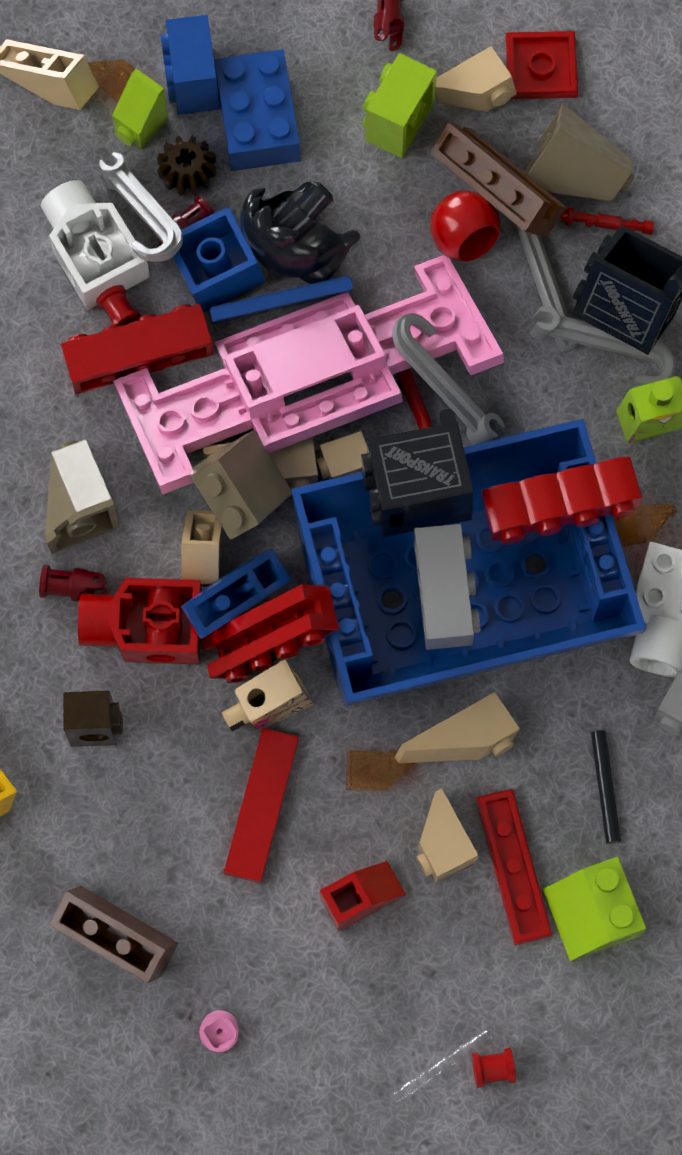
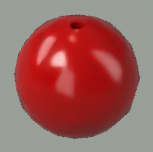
M467 190L457 191L443 198L431 214L430 234L437 249L446 257L468 262L480 258L495 245L500 234L501 220L495 207L479 193Z

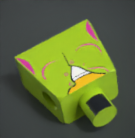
M679 376L634 387L628 391L616 409L627 443L682 429V382Z

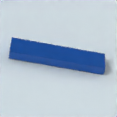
M344 276L214 306L209 310L211 323L214 325L327 299L346 292L351 293L353 290L351 277Z

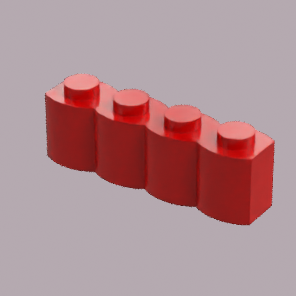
M630 456L613 458L594 465L574 467L558 473L539 475L520 482L500 484L484 489L481 493V502L492 541H502V544L517 543L525 538L524 535L528 533L539 532L541 536L552 535L562 529L561 526L566 524L587 527L599 521L598 518L601 516L613 515L615 519L625 518L636 512L635 509L640 507L643 499Z

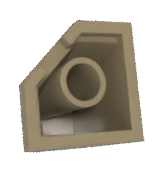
M563 104L538 142L539 146L534 155L537 158L536 162L530 159L523 171L547 192L613 201L618 192L625 193L634 179L632 174L633 160Z
M69 441L60 445L57 451L51 452L45 538L51 554L120 528L114 503L87 441Z

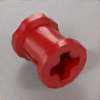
M115 285L106 289L96 299L99 308H104L112 321L111 325H127L137 322L141 317L140 312L134 310L126 298L127 291L123 285Z
M511 1048L504 1049L503 1053L480 1056L478 1052L472 1053L476 1088H482L484 1083L508 1080L509 1083H516Z

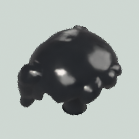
M305 182L294 191L287 190L267 199H262L266 188L252 190L247 195L240 214L241 231L255 258L268 271L285 278H300L308 284L327 281L338 270L350 248L360 239V234L356 230L337 234L322 222L319 215L332 201L334 202L333 195L320 182Z

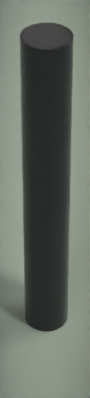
M597 730L591 732L605 840L606 844L620 843L621 837L606 731Z

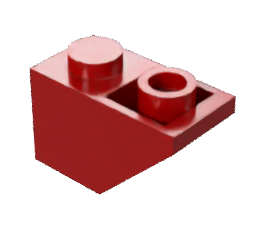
M388 861L354 871L320 890V899L338 932L406 896Z

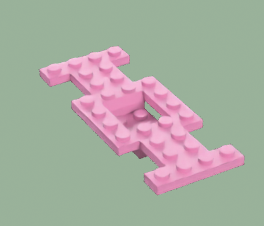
M442 255L414 266L415 276L424 292L364 315L360 306H355L351 296L346 292L214 342L216 351L223 363L224 369L158 393L147 368L113 380L116 391L162 495L194 483L190 477L193 468L186 455L190 452L254 428L256 435L269 454L403 402L401 391L392 375L409 369L412 366L401 356L395 347L392 331L395 322L405 314L415 313L421 315L436 329V334L427 337L415 326H410L412 336L434 359L457 350L470 375L504 363L502 350L450 258ZM347 372H350L354 379L285 406L284 397Z

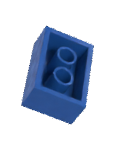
M284 49L214 59L231 171L300 162V142Z

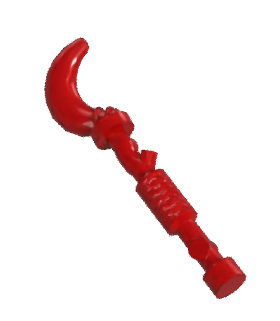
M574 208L565 209L560 216L561 221L566 225H573V221L585 222L588 228L595 224L596 227L618 230L623 225L633 231L639 230L642 231V234L651 235L654 227V221L651 220L639 222L637 219L625 220L621 216L601 213L597 215L580 211L575 213Z

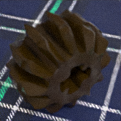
M192 134L188 142H183L179 135L176 138V145L165 142V153H160L157 157L158 165H160L157 171L159 178L165 180V187L168 191L177 186L178 194L182 197L186 188H191V192L196 196L198 184L208 189L210 186L209 178L215 177L217 170L216 166H214L216 155L213 151H209V144L206 140L197 144L196 137ZM184 163H190V167H184Z

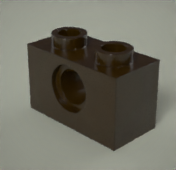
M110 691L63 692V730L70 746L116 745V735L123 734V715L120 712L119 702H113Z

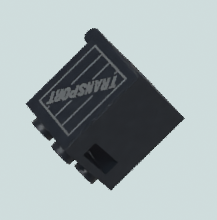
M621 225L613 237L607 234L598 252H593L584 268V272L588 273L586 280L582 279L572 297L577 300L572 315L649 355L674 319L682 302V256Z
M451 409L441 411V425L367 439V453L361 454L363 467L361 473L365 491H369V510L373 526L380 525L382 537L413 532L415 528L443 526L472 520L474 489L458 422L456 421L455 413Z

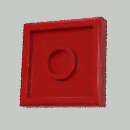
M575 31L508 32L505 34L506 66L513 78L517 93L511 99L578 98Z

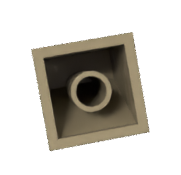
M254 430L197 462L190 474L191 479L230 540L260 524L292 494L291 488Z

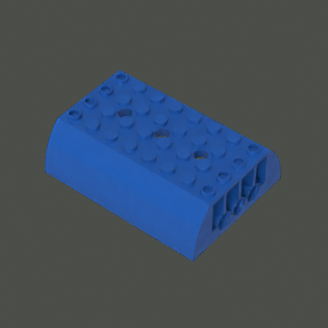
M584 419L464 447L474 489L472 520L454 524H461L462 536H469L471 559H465L467 573H474L476 595L469 597L471 610L478 609L480 632L474 633L472 646L426 650L414 546V531L382 537L380 525L373 526L369 510V491H365L361 472L291 489L296 524L310 584L329 586L339 630L325 636V641L337 687L346 707L645 632V622L612 515L601 516L598 518L599 521L587 527L566 524L561 526L562 529L552 535L541 536L539 532L528 533L524 535L525 538L513 544H502V541H492L481 502L482 490L500 484L520 482L539 475L558 473L574 467L597 464ZM538 557L544 561L546 569L539 574H533L526 569L525 562L529 558ZM388 592H395L402 597L403 602L398 608L389 609L382 604V597Z

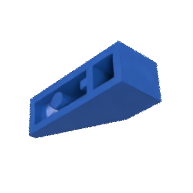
M269 549L234 568L181 607L198 636L202 639L290 582L291 579L273 549Z

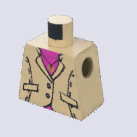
M284 659L236 688L234 691L240 702L222 711V715L232 732L250 722L261 731L262 728H267L314 703L298 672ZM265 698L263 705L258 707V703Z

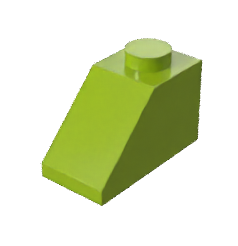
M137 68L132 72L112 114L115 135L120 141L128 146H131L133 143L140 149H143L168 121L164 88Z

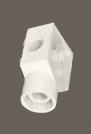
M80 180L63 183L44 197L41 202V209L53 227V231L49 235L53 253L87 310L97 306V297L106 289L115 285H123L127 290L150 278L148 263L138 257L132 250L131 243L135 239L113 203H96L84 182Z
M650 541L635 591L646 630L644 633L636 635L629 661L640 670L665 677H676L678 672L682 671V550Z

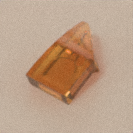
M125 60L88 62L99 87L106 91L116 102H119L135 68Z
M674 504L640 505L631 516L621 519L613 517L621 546L646 543L647 540L653 542L658 536L657 532L669 517L673 518L677 513L676 506Z

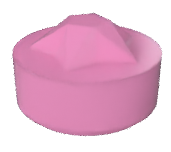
M223 1010L209 1013L201 1023L200 1039L206 1048L214 1052H224L231 1049L239 1036L237 1019L231 1013Z

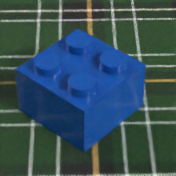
M208 15L166 20L167 34L160 35L169 103H177L178 115L220 110Z
M229 207L181 230L183 244L173 258L196 304L201 305L203 313L210 310L211 307L221 305L265 283L259 264Z

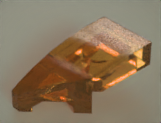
M350 750L347 753L346 790L386 791L415 763H398L395 759L398 750H390L387 753Z

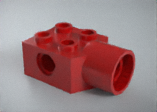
M125 578L115 595L81 594L78 607L79 646L118 647L124 662L199 665L201 639L181 606L203 591L201 580Z

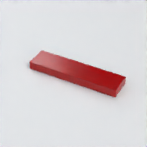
M262 728L224 868V875L261 884L298 746V736Z
M513 788L476 797L514 946L552 937Z

